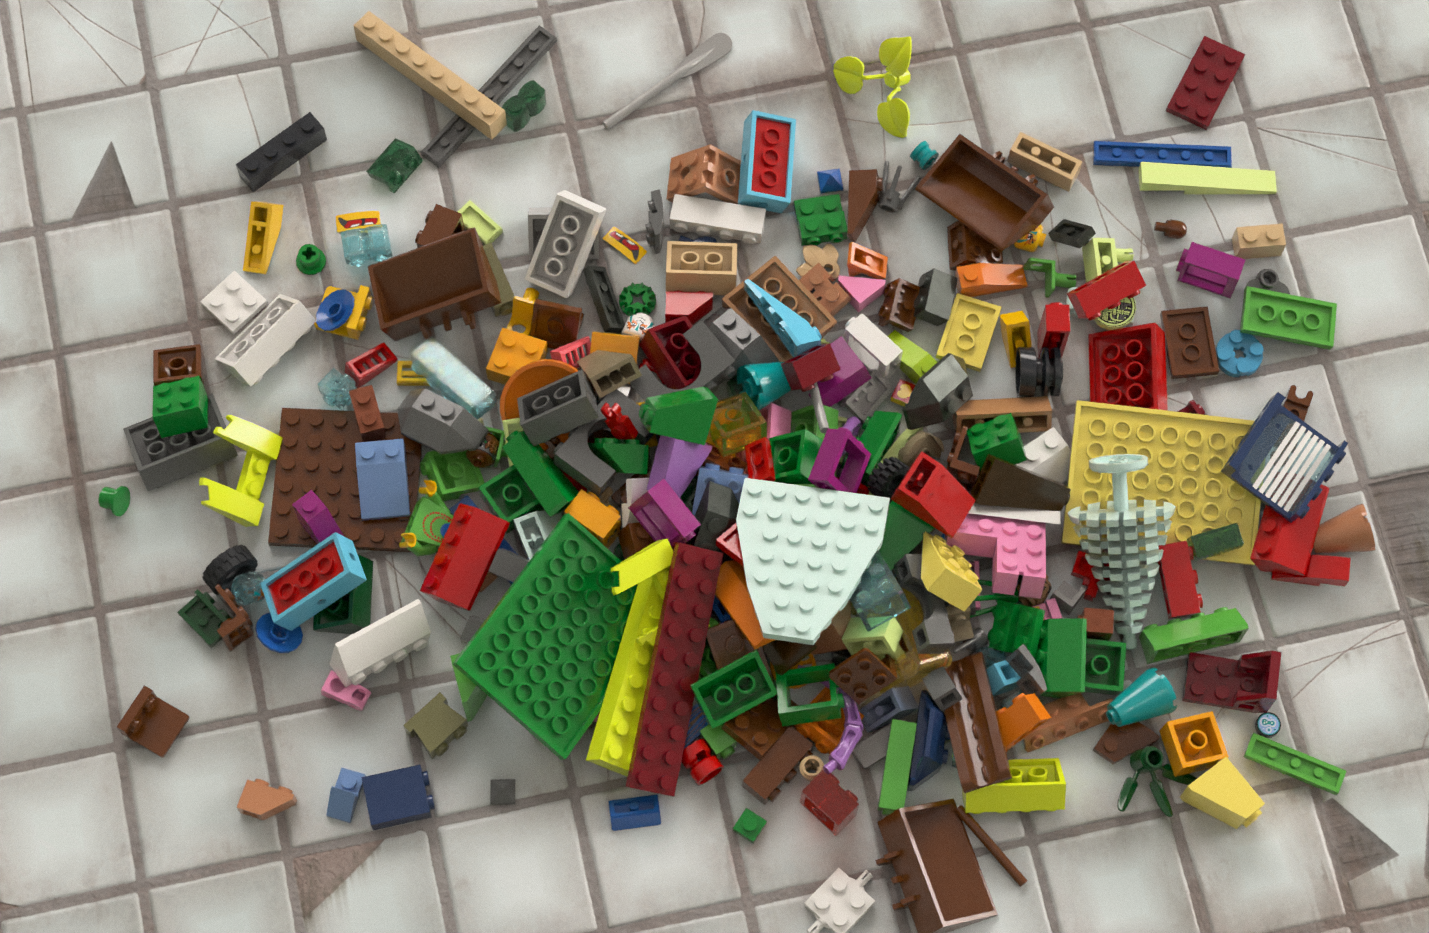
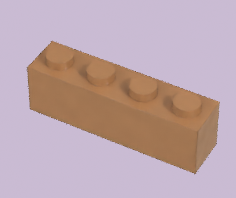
M1048 396L968 400L953 413L955 432H961L963 426H967L969 429L975 424L985 423L999 415L1012 413L1020 433L1048 431L1052 426V409Z

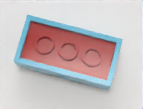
M752 110L745 119L738 194L739 205L782 213L791 203L796 119Z
M335 532L260 584L273 622L292 631L367 579L353 541Z

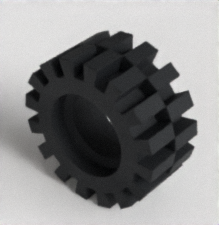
M896 457L883 459V464L879 462L877 464L878 468L872 470L874 474L868 478L871 481L867 483L870 493L874 496L890 498V503L893 501L891 500L892 495L909 470V467Z

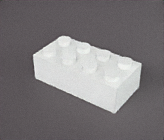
M566 190L558 193L524 279L565 298L574 294L607 209Z

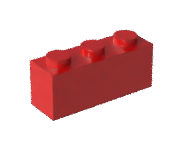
M1124 261L1070 291L1067 295L1078 318L1090 321L1101 316L1100 311L1106 308L1110 310L1121 304L1120 300L1125 297L1130 299L1141 293L1140 289L1145 287L1146 284L1135 261Z
M1060 302L1045 305L1037 331L1038 358H1040L1043 347L1048 348L1049 358L1052 347H1059L1062 358L1070 334L1069 305H1063Z
M1187 541L1158 545L1159 550H1164L1162 559L1157 563L1160 565L1159 574L1168 619L1200 613V608H1203V600L1201 594H1197L1195 584H1198V575L1196 570H1192L1191 560H1194L1192 547L1188 546Z

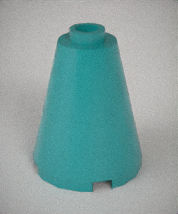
M783 362L747 364L738 368L737 384L742 383L744 390L740 392L741 397L746 395L750 410H761L791 391L781 367Z
M1153 667L1143 672L1107 706L1106 716L1109 722L1121 727L1174 712L1177 709V705H1173V700L1177 698L1164 674L1159 676L1155 672L1158 669Z

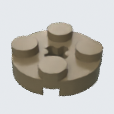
M918 431L899 450L898 458L910 468L921 451L928 456L940 458L941 452L944 453V445L935 435L925 431Z

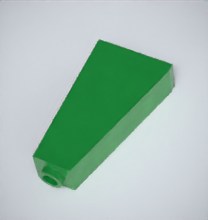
M515 430L506 438L508 442L502 448L550 518L565 511L579 491L564 473L553 464L554 461L539 444L533 446L524 430L520 432Z

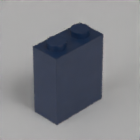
M420 764L361 777L373 831L432 818L431 810L435 809L432 794L427 795L426 786L430 785L427 771H422Z

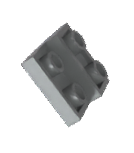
M660 189L651 191V200L648 201L650 210L648 211L649 223L645 224L647 230L646 239L649 247L653 246L655 254L661 251L664 235L663 202Z

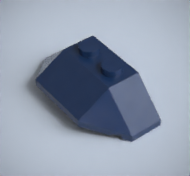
M921 690L917 726L907 791H914L940 772L942 764H947L948 750L944 749L945 740H950L946 716L927 690Z

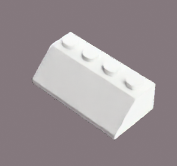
M279 294L215 360L241 383L251 387L260 382L263 374L269 368L277 365L279 358L285 352L290 351L302 335L307 334L312 329L316 319L299 300Z
M1052 427L1024 446L1027 461L1016 465L1064 484L1068 481L1071 451L1057 430Z
M420 600L413 601L335 643L330 665L345 688L351 684H360L369 674L373 672L378 674L389 663L393 661L396 663L400 662L411 651H420L428 645L431 630Z

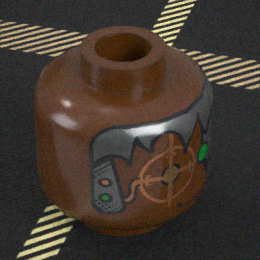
M488 433L476 450H466V457L475 467H490L495 463L499 442L493 434Z

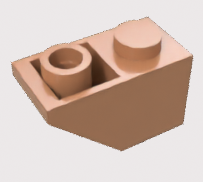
M247 779L237 809L242 814L266 820L296 805L297 799L292 794L293 791L288 788L279 786L278 789L269 787V783L264 780L255 779V781Z

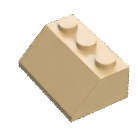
M667 241L666 291L713 292V295H727L736 287L737 243Z

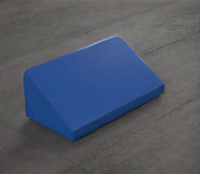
M658 794L608 801L613 831L661 824Z

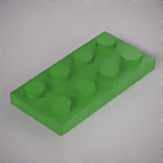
M1247 286L1244 289L1240 332L1331 350L1334 346L1337 304Z

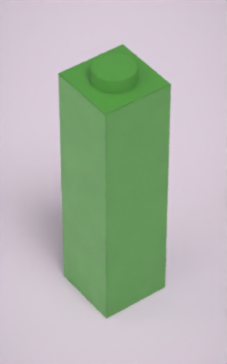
M892 719L890 723L877 810L883 811L882 815L888 816L897 809L904 808L917 723Z

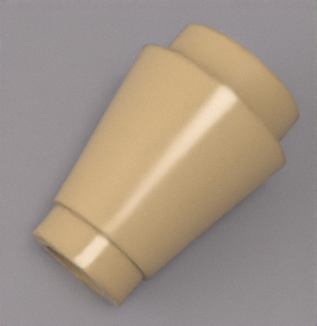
M807 756L800 763V772L808 781L814 782L822 776L824 763L817 756ZM815 770L816 773H808V771Z

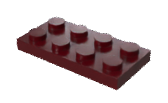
M1204 36L1174 92L1166 112L1207 130L1246 54Z

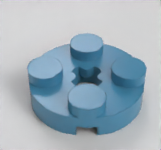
M1236 329L1224 335L1219 340L1215 349L1220 370L1228 376L1236 378L1246 375L1250 376L1255 373L1262 362L1264 351L1262 344L1253 335L1241 333L1240 330ZM1234 350H1241L1245 358H1235L1236 353Z

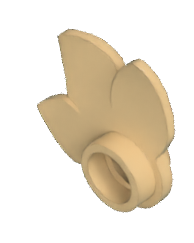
M829 243L823 249L815 245L803 246V256L806 263L796 269L798 275L803 277L819 262L824 268L829 267L832 269L828 273L834 280L838 278L840 268L837 264L839 255L834 246Z

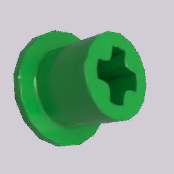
M305 244L299 249L296 266L300 272L306 275H315L324 269L326 257L323 251L313 244Z
M120 486L117 489L104 487L99 494V506L112 510L115 516L124 515L130 504L129 489L126 486Z

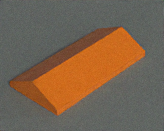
M735 560L724 562L720 567L715 596L754 650L774 641L775 639L763 638L752 600L747 591L744 567Z

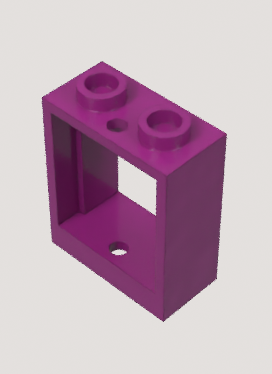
M1191 242L1189 249L1184 248L1176 271L1180 272L1177 281L1231 298L1239 281L1245 259Z
M843 427L827 429L808 480L816 488L857 493L871 453L864 447L862 442L852 435L850 430ZM845 450L849 455L838 480L834 473L842 452Z
M662 479L628 507L655 542L668 539L673 550L675 542L685 544L696 535L693 530L701 525L665 479Z

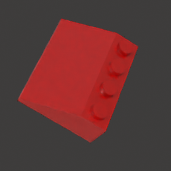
M1156 323L1088 334L1090 402L1168 411L1165 332Z

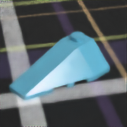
M746 279L744 281V290L792 357L821 344L822 336L815 326L811 327L808 321L751 280Z

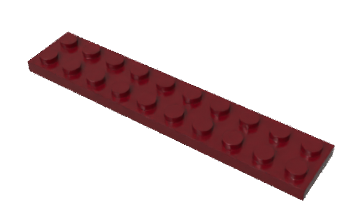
M675 542L626 787L672 797L675 796L694 701V694L690 685L698 681L723 553Z

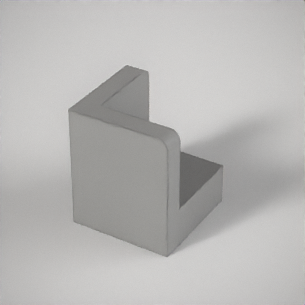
M1063 581L1059 588L1052 593L1050 599L1055 598L1059 609L1070 615L1082 599L1086 589L1081 587L1078 591L1066 581Z

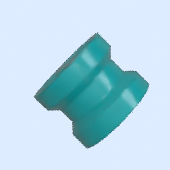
M926 141L917 145L910 154V158L913 161H918L919 167L923 170L929 168L939 156L936 150L929 148V144Z

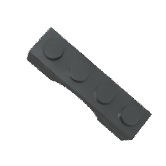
M905 554L894 564L899 586L911 592L918 599L923 610L922 623L912 631L917 653L943 654L955 644L954 633L951 630L944 601L929 592L921 579L922 554Z

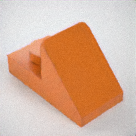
M849 243L847 261L849 277L863 273L875 279L883 280L886 278L887 256L857 243Z

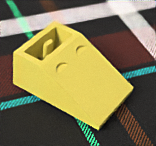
M925 531L923 534L921 579L929 592L965 612L983 590L978 582L979 578L972 572V565L964 558L965 553L958 546L953 545L951 547L939 535L935 534L932 536Z

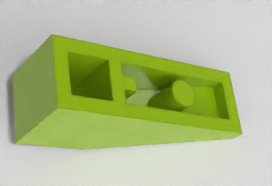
M896 330L887 336L903 350L900 369L915 384L920 377L937 363L928 352Z

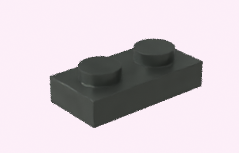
M1063 219L1048 234L1052 241L1081 248L1096 233L1092 226Z

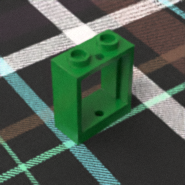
M834 663L791 669L783 675H779L776 672L778 714L782 726L841 718V708H845L843 693H839V686L829 677L830 670L835 668ZM829 681L831 701L791 706L790 686Z

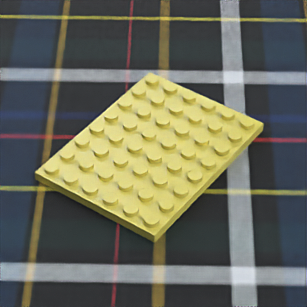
M1077 400L1067 487L1071 491L1070 499L1067 505H1065L1061 543L1080 545L1079 541L1081 538L1088 539L1087 535H1081L1080 538L1075 533L1073 527L1076 524L1068 516V512L1071 509L1080 506L1081 511H1086L1088 504L1100 502V509H1107V501H1113L1112 473L1092 471L1089 468V460L1106 455L1140 454L1148 457V465L1144 469L1127 472L1128 500H1137V507H1144V500H1156V506H1163V501L1176 506L1173 516L1169 518L1172 521L1170 529L1166 533L1165 531H1158V535L1166 534L1168 536L1166 544L1187 541L1188 546H1191L1193 549L1194 559L1255 565L1250 557L1258 533L1261 501L1221 472L1254 421ZM1265 459L1251 478L1253 485L1264 470ZM1262 480V482L1260 483V485L1258 486L1259 489H1260L1261 486H1262L1263 480ZM1157 516V521H1164V516ZM1138 518V521H1144V518ZM1086 520L1080 521L1081 525H1086ZM1101 520V524L1106 523V520ZM1138 532L1139 536H1145V532ZM1102 534V538H1107V534ZM1139 547V550H1146V547Z

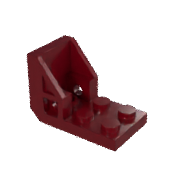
M1264 651L1243 654L1239 660L1189 652L1183 701L1251 713L1268 712L1277 699L1282 652Z

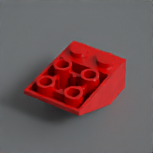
M922 451L891 497V500L951 539L976 501L942 464Z

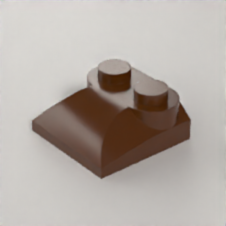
M201 344L153 350L154 386L195 376H200L204 385Z

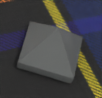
M491 779L490 805L515 804L516 780Z

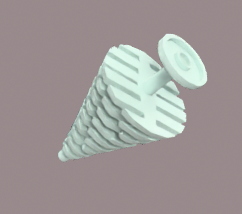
M1116 454L1090 459L1089 468L1092 471L1112 473L1113 501H1107V509H1100V502L1088 504L1086 511H1081L1079 506L1068 512L1070 520L1076 524L1073 528L1077 536L1081 538V535H1087L1088 539L1081 538L1079 542L1082 550L1089 549L1090 553L1085 554L1088 564L1094 565L1091 571L1093 576L1100 580L1097 582L1099 590L1102 593L1111 592L1112 594L1103 596L1106 606L1114 607L1111 609L1114 610V620L1124 621L1116 623L1114 626L1117 633L1123 634L1122 641L1126 643L1127 650L1135 649L1138 646L1136 633L1142 631L1143 623L1133 620L1146 617L1147 608L1140 606L1148 604L1151 599V593L1142 594L1141 590L1150 591L1154 588L1156 580L1152 576L1158 573L1160 566L1155 562L1162 559L1164 552L1163 549L1159 550L1158 545H1165L1168 536L1166 534L1158 535V531H1165L1166 533L1170 529L1172 521L1169 518L1173 516L1176 508L1172 503L1163 501V506H1156V500H1144V507H1137V500H1128L1127 472L1138 471L1148 465V457L1140 454ZM1157 516H1164V521H1157ZM1138 518H1144V521H1138ZM1086 520V525H1081L1080 521ZM1101 520H1106V523L1101 524ZM1138 532H1145V536H1139ZM1102 534H1107V538H1102ZM1139 547H1146V550H1139ZM1140 561H1147V564L1140 565ZM1103 563H1109V566H1104ZM1148 575L1147 579H1141V576ZM1110 577V581H1104L1103 578Z

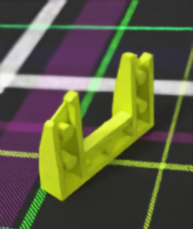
M227 415L225 418L230 421V424L225 429L216 427L213 433L247 451L237 488L234 490L202 477L199 480V486L205 485L208 487L209 500L201 501V504L245 527L258 526L264 503L259 501L270 460H277L283 437L241 418Z
M668 539L657 540L611 568V572L619 571V587H612L613 595H617L651 576L662 600H664L673 556V549ZM658 626L636 638V642L639 645H643L647 641L654 647Z

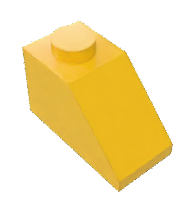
M1023 311L1000 315L1001 334L1010 368L1015 367L1018 347H1032L1030 323Z

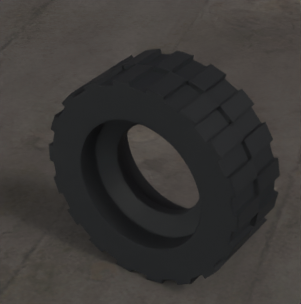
M236 545L213 559L203 572L202 578L216 595L218 593L215 586L218 584L223 590L228 588L231 592L240 585H243L252 576L258 566V561L245 545Z

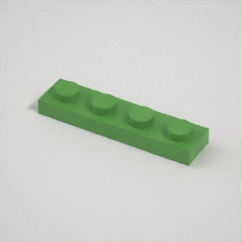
M1255 733L1251 735L1243 756L1334 795L1339 793L1346 774V770Z

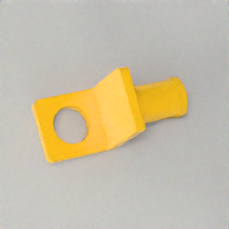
M527 288L523 298L514 296L512 317L506 329L512 330L513 326L522 325L526 329L522 334L529 336L534 302L539 297V292L536 289Z

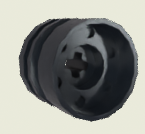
M1018 347L1015 364L1017 396H1034L1036 386H1040L1042 396H1047L1049 386L1051 396H1059L1063 382V361L1059 347H1052L1050 358L1047 347L1042 348L1040 358L1036 357L1034 347Z

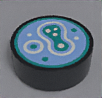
M1271 712L1262 713L1255 722L1256 732L1265 738L1276 736L1281 728L1280 719Z

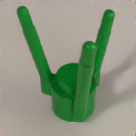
M978 579L980 585L992 587V581ZM1016 587L1014 595L995 593L994 595L977 596L974 601L995 600L997 603L998 600L1018 603V590ZM994 606L978 610L976 615H970V618L990 613Z

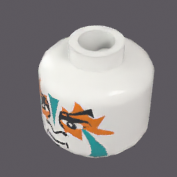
M637 313L628 317L621 334L640 337V344L647 330L655 327V324L650 316Z

